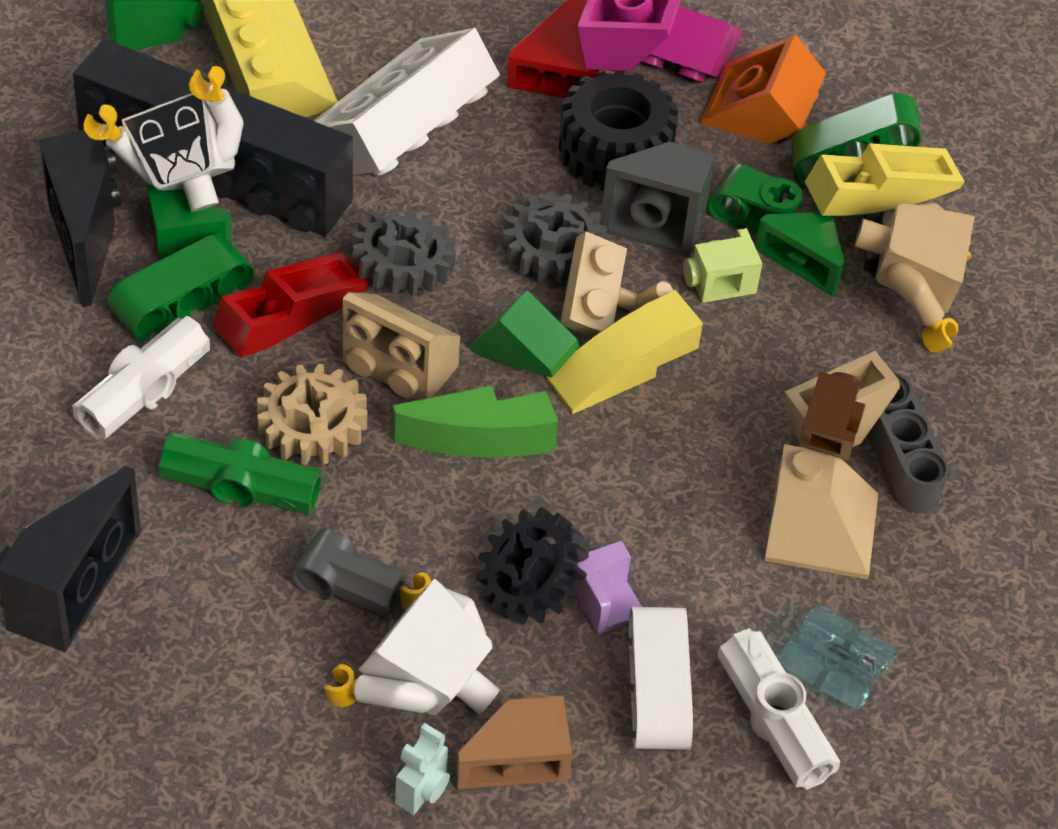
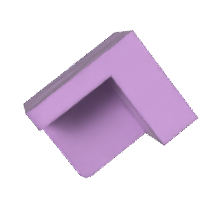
M622 541L590 551L589 558L578 563V567L587 573L586 579L574 580L572 587L578 593L577 599L597 635L629 624L630 608L642 607L627 582L631 556Z

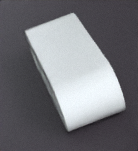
M631 607L629 614V638L633 639L632 646H629L630 682L634 684V692H631L632 731H636V739H633V748L690 750L693 733V709L686 608Z

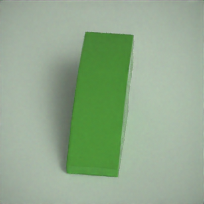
M486 386L393 405L392 436L394 442L413 448L456 456L488 458L527 456L553 452L556 448L558 419L546 391L497 401L492 386Z

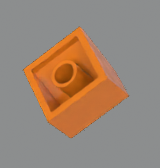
M796 34L726 63L700 122L709 127L767 144L784 138L790 140L798 130L806 127V120L813 103L819 96L818 91L826 72Z

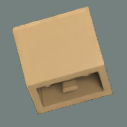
M348 292L343 298V362L356 374L363 377L371 376L389 385L397 395L403 398L413 397L421 400L433 397L459 366V335L377 294Z

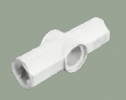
M186 316L183 319L177 318L141 349L135 345L126 347L115 357L108 371V376L72 406L74 418L80 423L83 430L95 439L108 438L141 408L145 406L150 410L155 409L158 406L155 403L161 397L168 398L174 390L176 379L210 350V339L203 332L198 322Z
M749 628L733 634L731 639L719 647L718 658L751 712L750 724L753 731L760 738L770 743L795 787H805L807 790L824 783L830 775L838 771L840 760L805 705L806 690L804 685L798 678L784 671L760 631L754 632ZM771 706H779L785 710H777Z

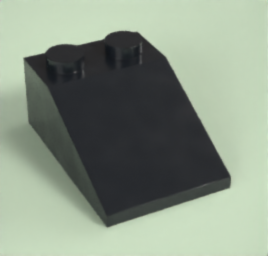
M85 130L39 139L47 205L81 306L86 307L91 306L115 228L114 208L121 207V200L115 179L110 178L111 174L118 173L114 151L108 145L103 146L101 140L90 138Z
M127 466L120 468L23 528L11 547L6 546L1 551L0 606L4 611L7 631L66 653L141 532L135 469Z

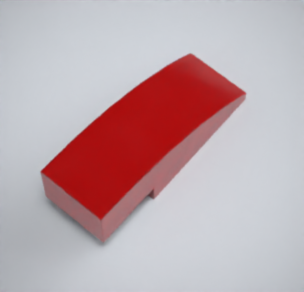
M342 252L265 271L261 287L221 297L213 328L242 358L268 349L343 308V298L348 292L363 293L368 289L370 280L368 278L360 279L358 277L359 269L356 266H351V261Z

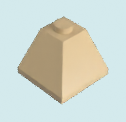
M784 444L776 479L764 561L868 579L878 493L841 458L803 447Z

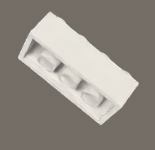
M476 28L421 38L313 121L353 136L354 175L372 172L374 176H380L398 165L396 158L402 153L412 151L425 144L429 139L427 133L432 129L442 127L456 119L459 115L457 109L462 105L475 102L486 95L488 92L486 86L499 77L500 74Z

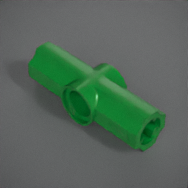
M173 433L168 435L164 443L159 463V477L209 489L220 502L226 504L230 500L240 502L238 507L248 508L256 501L309 515L311 511L313 512L322 484V470L273 458L265 447L249 439H234L225 446Z

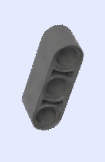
M893 372L899 379L900 388L867 436L899 505L913 513H927L932 511L939 503L949 468L911 383L900 373Z

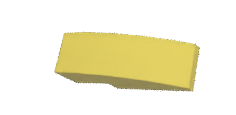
M870 143L861 157L821 155L805 180V184L822 216H850L892 210L902 203L917 204L958 190L965 182L947 149Z
M674 290L631 312L594 336L576 350L552 378L546 376V381L568 410L574 414L655 378L658 366L698 349L703 322L678 292Z

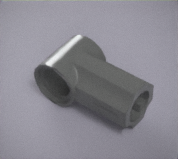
M321 529L316 533L293 568L291 578L299 590L308 593L309 590L319 593L318 598L321 600H329L335 595L387 617L388 614L393 612L400 600L399 588L406 586L407 573L358 553L353 542L338 531Z

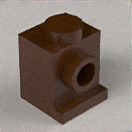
M820 371L802 426L799 446L849 461L855 436L866 405L857 402L861 381L858 378L843 372L828 374Z

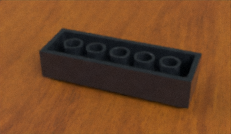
M103 38L73 71L79 131L84 130L87 114L93 116L97 123L107 124L99 115L102 105L112 106L117 113L115 125L117 127H124L122 119L190 94L189 82L193 73ZM222 85L221 89H226L229 92L244 124L238 152L234 156V169L211 177L217 197H227L247 205L257 214H269L289 222L299 231H311L326 237L353 201V136ZM106 139L101 140L103 146H106Z

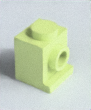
M747 228L738 230L736 238L696 244L693 257L684 259L683 272L685 281L689 287H696L702 303L757 293L762 261Z

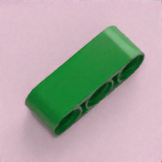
M895 93L798 130L791 140L794 179L799 184L807 187L805 180L821 155L861 157L869 143L918 147L921 143L922 134L917 102L907 94Z
M212 234L123 279L109 293L107 304L109 309L136 339L146 341L150 339L149 334L153 332L159 334L177 318L192 317L191 312L195 310L201 312L220 302L222 296L232 294L231 291L237 288L240 291L245 289L253 278L254 269L222 234Z

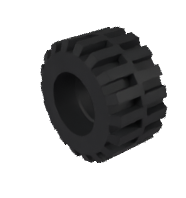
M604 71L596 73L595 78L586 76L579 80V86L573 85L568 90L567 97L564 98L562 104L558 151L561 152L560 159L563 166L569 165L568 172L574 178L583 175V183L590 187L595 182L602 184L601 190L604 191L609 161L666 142L675 143L678 109L676 103H672L671 94L667 90H660L661 85L656 81H646L643 75L637 73L627 75L625 71H615L614 74H607Z

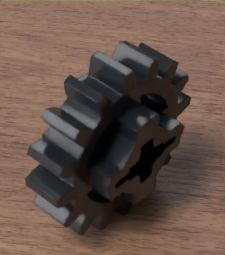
M541 507L538 509L535 517L527 510H521L519 523L515 525L509 520L504 519L502 521L504 533L500 537L489 534L487 537L490 544L493 545L491 551L479 553L478 559L487 565L486 569L476 574V580L485 585L479 594L484 600L492 604L491 609L506 619L512 618L521 625H525L529 617L538 623H543L546 609L548 608L560 614L563 612L560 600L565 595L574 599L578 595L572 587L574 580L586 579L587 573L578 567V563L589 558V552L580 546L584 540L583 534L572 527L573 524L558 512L553 515ZM544 537L554 538L556 543L550 544ZM508 588H515L519 591V595H512Z

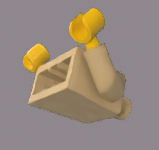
M902 203L897 205L888 226L863 219L854 247L880 255L875 276L879 284L895 290L912 305L922 324L927 326L922 333L924 345L930 352H941L952 346L950 338L955 337L958 332V324L952 318H942L944 313H948L963 283L966 262L971 259V253L968 250L971 244L975 216L946 211L937 203L920 205Z

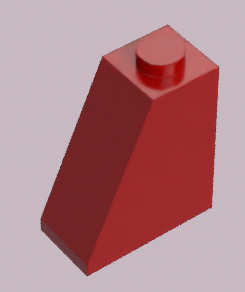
M587 0L565 1L510 51L507 88L565 98L567 97L568 90L573 85L579 86V80L586 76L595 78L596 73L604 72V70L586 69L577 26Z

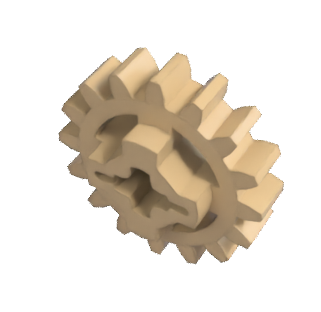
M302 364L297 365L295 376L290 377L283 371L278 372V385L266 382L264 385V397L257 398L259 434H265L266 447L268 449L281 445V458L284 460L291 457L293 453L300 454L302 465H307L311 456H318L322 464H328L329 453L334 451L337 455L344 458L347 456V443L359 445L361 443V430H367L368 411L366 394L358 393V382L356 379L343 383V370L337 369L331 375L324 374L323 364H318L314 373H307Z

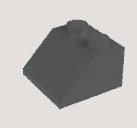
M666 142L609 161L606 171L600 225L607 227V234L690 257L705 219L716 154L673 142Z

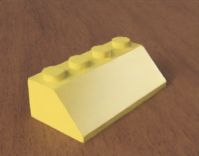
M202 0L204 12L236 91L303 117L322 114L338 102L294 0Z

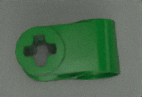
M737 164L732 165L726 170L709 198L707 205L708 211L715 220L723 223L724 220H727L728 225L747 228V230L757 233L760 219L765 214L796 213V210L802 203L803 193L802 189L791 180L777 178L756 171L746 165ZM784 193H786L787 199L783 200Z

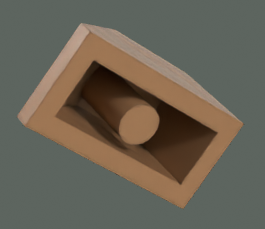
M530 694L520 699L507 700L458 752L457 789L569 781L572 747L564 696L546 697L541 694Z

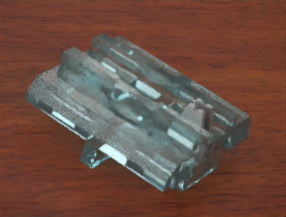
M818 603L813 611H810L805 617L801 627L792 634L791 640L777 656V659L785 670L812 685L810 691L815 694L822 691L855 711L858 707L861 708L874 687L883 677L885 670H889L895 662L899 649ZM829 649L834 652L839 650L848 656L847 661L832 653Z

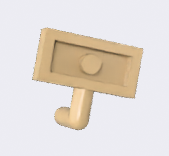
M584 232L576 237L560 323L569 329L593 338L614 324L617 306L633 312L645 304L672 292L673 289L665 281H661L639 294L620 287L627 248L589 232Z

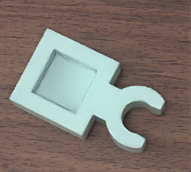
M426 723L420 728V737L416 745L412 747L406 744L403 748L401 760L406 765L396 776L395 804L412 815L417 812L425 801L431 804L437 801L450 779V774L447 773L448 748L444 746L445 735Z

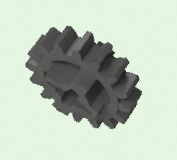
M547 192L545 201L540 202L533 195L528 196L527 207L516 203L513 206L512 216L505 217L502 248L503 250H508L507 261L509 264L521 262L520 274L522 275L528 274L532 270L537 272L538 282H543L547 275H552L557 284H562L564 275L570 274L576 237L584 232H589L606 239L607 227L600 225L601 214L599 212L588 214L589 203L587 201H582L577 205L572 204L570 194H566L561 201L555 200L552 192Z
M392 208L390 209L389 217L384 218L381 214L374 212L372 213L371 223L364 220L359 222L358 232H353L350 263L351 266L359 267L358 277L360 279L373 277L372 288L378 289L385 284L391 286V295H397L400 288L407 289L411 296H417L418 287H423L431 293L435 291L436 281L443 284L448 282L449 272H453L456 241L455 238L446 237L448 228L445 225L432 226V216L428 215L420 220L416 218L415 210L410 209L406 216H400L398 211Z

